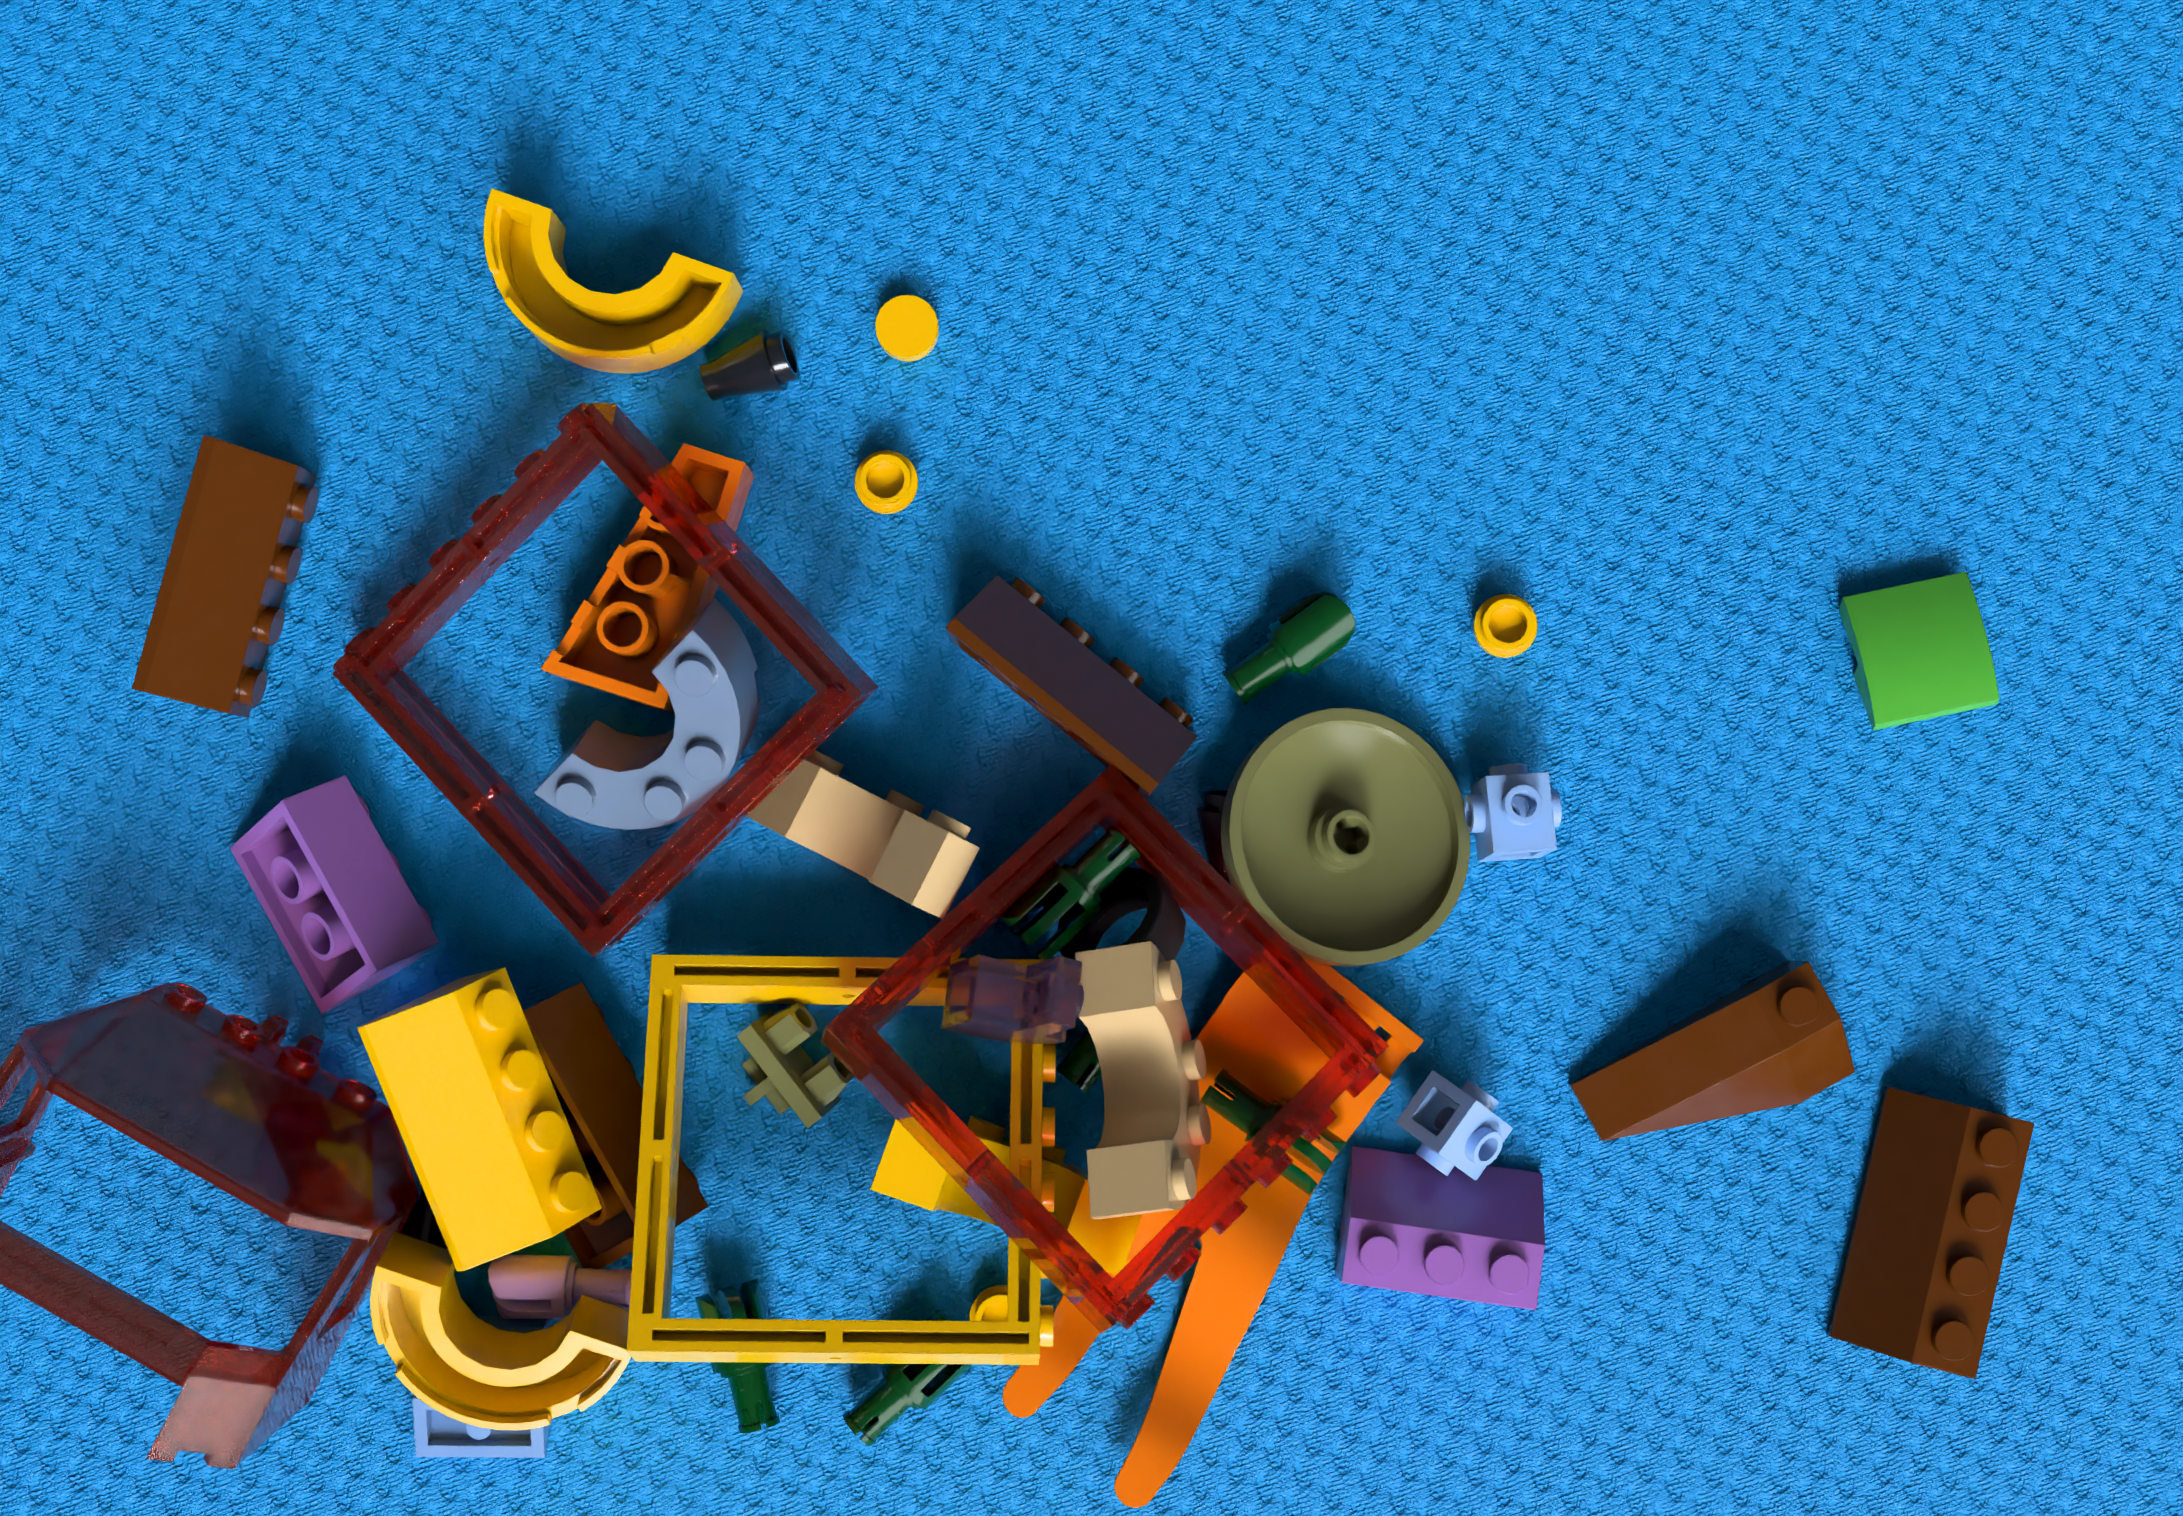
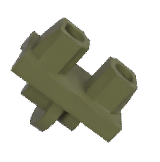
M795 1003L777 1013L770 1009L736 1036L752 1056L741 1064L756 1083L753 1088L742 1096L747 1104L751 1106L763 1096H766L779 1115L791 1107L804 1125L809 1128L841 1100L839 1094L855 1077V1071L842 1054L837 1053L835 1050L816 1064L809 1058L799 1044L815 1033L818 1028L815 1019L802 1003Z

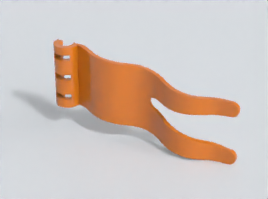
M1267 937L1242 969L1222 1002L1195 1038V1040L1198 1039L1202 1043L1206 1058V1076L1204 1079H1198L1200 1100L1210 1085L1214 1087V1079L1222 1069H1225L1229 1072V1075L1270 1103L1273 1099L1279 1102L1284 1097L1347 1142L1374 1103L1392 1082L1390 1079L1394 1072L1410 1053H1415L1424 1039L1332 966L1299 957ZM1287 952L1297 962L1276 989H1274L1264 979L1279 959ZM1334 989L1344 998L1321 1026L1311 1018V1015L1327 994ZM1380 1026L1390 1035L1367 1062L1357 1053L1369 1036ZM1218 1090L1220 1093H1222L1223 1095H1225L1227 1098H1229L1230 1100H1233V1099H1231L1230 1097H1228L1226 1094H1224L1223 1092H1221L1220 1090ZM1207 1105L1206 1108L1211 1123V1140L1209 1144L1201 1145L1195 1198L1189 1199L1188 1203L1178 1210L1142 1215L1121 1277L1079 1263L1054 1309L1053 1347L1040 1346L1039 1365H1019L1003 1388V1403L1012 1415L1020 1418L1033 1415L1074 1370L1168 1239L1171 1232L1177 1227H1184L1193 1231L1201 1245L1197 1265L1147 1412L1136 1439L1114 1481L1115 1493L1118 1499L1126 1506L1133 1508L1145 1506L1151 1501L1185 1453L1268 1290L1302 1213L1313 1194L1312 1192L1309 1196L1248 1152L1246 1148L1249 1144L1244 1141L1247 1134ZM1285 1119L1283 1121V1124L1318 1148L1331 1162L1334 1160L1338 1153L1328 1150ZM1271 1140L1267 1144L1269 1147L1307 1173L1317 1185L1323 1177L1322 1174L1305 1166Z

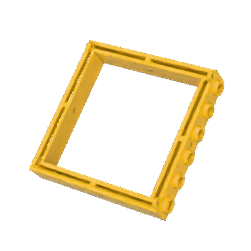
M652 954L627 1352L635 1362L1039 1365L1040 1346L1053 1347L1054 1324L1053 1305H1040L1041 1279L1054 1278V1238H1041V1212H1054L1055 1172H1042V1147H1055V1107H1042L1043 1083H1055L1056 1043H1043V1019H1056V981L1044 980V962L1041 959ZM800 1002L802 1004L1012 1007L1007 1321L670 1318L688 1003L795 1004Z

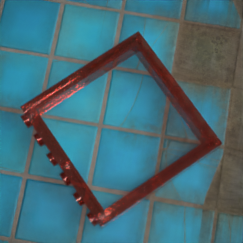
M582 403L572 409L558 424L557 429L561 435L546 450L540 448L532 452L517 466L514 475L518 480L503 495L495 494L474 511L471 521L475 525L460 540L455 538L448 541L432 555L428 561V565L432 570L418 584L411 583L405 586L390 599L386 605V609L390 614L376 628L369 627L363 630L348 643L344 649L345 654L336 661L333 666L335 671L332 673L592 957L616 946L879 688L615 403H590L589 405ZM602 460L817 691L611 897L401 670Z
M1112 765L826 1025L821 1039L831 1052L1101 1334L1113 1327L1117 1322L1125 1330H1128L1155 1303V1300L1147 1291L1164 1274L1172 1282H1175L1202 1255L1194 1246L1200 1237L1210 1227L1221 1235L1243 1214L1248 1206L1240 1197L1256 1181L1266 1189L1291 1165L1293 1160L1285 1151L1301 1135L1309 1143L1315 1140L1337 1118L1338 1115L1330 1107L1345 1090L1353 1098L1357 1097L1382 1072L1374 1061L1389 1047ZM1100 826L1105 831L1110 826L1119 831L1126 838L1120 844L1121 847L1125 843L1127 845L1129 843L1132 844L1140 854L1136 862L1159 879L1180 907L1329 1057L1196 1192L1195 1198L1189 1199L1188 1203L1179 1209L1112 1277L877 1033L993 926L1056 863L1060 864Z

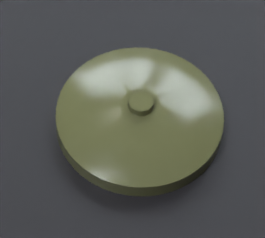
M1331 708L1300 716L1276 728L1259 741L1243 759L1233 776L1224 801L1221 818L1222 854L1231 886L1239 902L1254 923L1270 939L1284 949L1307 960L1330 966L1351 967L1378 963L1401 956L1427 940L1442 925L1451 913L1463 889L1470 858V833L1465 826L1464 801L1458 785L1444 761L1423 738L1405 725L1379 713L1353 708Z

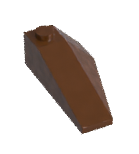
M1788 960L1573 1081L1569 1086L1599 1139L1606 1141L1799 1104L1853 1074L1855 1070L1841 1018L1811 965L1806 961Z

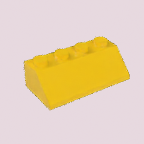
M505 967L457 979L357 1027L457 1272L471 1269L554 1237L602 1209Z

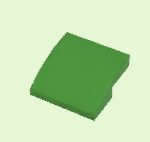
M1967 572L1842 598L1839 612L1858 663L1853 676L1873 730L1997 705L2000 698L1992 655Z

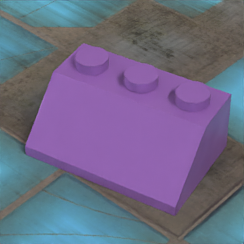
M346 775L281 800L230 847L321 1014L337 1007L409 966L439 943L432 930L429 915L423 907L417 904L401 875V868L397 858L386 848L370 819L367 804L361 796L356 794Z
M1351 1145L1334 1271L1341 1283L1537 1310L1545 1249L1543 1173L1487 1165L1475 1181L1456 1166L1446 1176L1416 1154Z

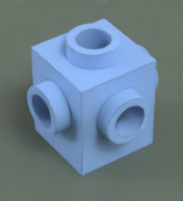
M1522 763L1497 765L1488 769L1489 776H1485L1470 786L1471 794L1466 795L1464 799V821L1467 831L1475 833L1478 862L1541 858L1557 849L1555 828L1560 826L1562 808L1558 791L1550 788L1549 772L1528 773L1527 764Z
M1433 1070L1395 1122L1422 1142L1416 1152L1422 1159L1446 1176L1456 1166L1475 1181L1486 1166L1497 1158L1503 1142L1513 1129L1493 1113L1500 1102L1469 1080L1460 1089Z

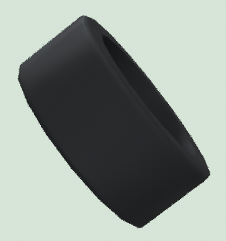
M1126 867L1098 894L1102 899L1098 904L1101 907V911L1060 950L1061 956L1076 972V952L1096 950L1103 934L1116 920L1130 912L1147 908V913L1139 928L1127 941L1118 946L1151 941L1159 949L1165 961L1175 960L1184 942L1186 920L1180 905L1158 878L1145 869ZM1076 904L1059 919L1058 930L1080 910Z

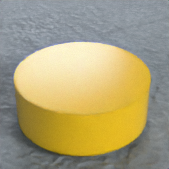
M913 295L894 297L887 301L877 314L875 331L882 349L892 358L905 362L916 361L924 358L934 349L939 338L938 319L931 305L922 298Z

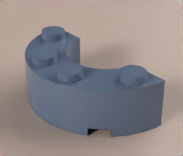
M714 598L672 641L652 670L655 677L668 691L675 712V724L672 730L665 734L639 737L617 732L596 719L557 759L534 793L570 817L598 826L625 830L648 829L671 824L691 815L709 802L721 789L747 746L755 729L760 709L761 698H757V686L754 675L758 667L744 633L730 613Z

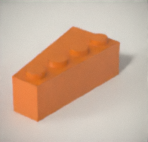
M683 443L640 511V518L622 546L619 545L606 565L608 568L588 600L584 599L570 621L572 623L571 627L557 649L551 651L541 670L569 681L675 714L668 691L655 677L652 670L672 641L715 597L755 476L745 462Z

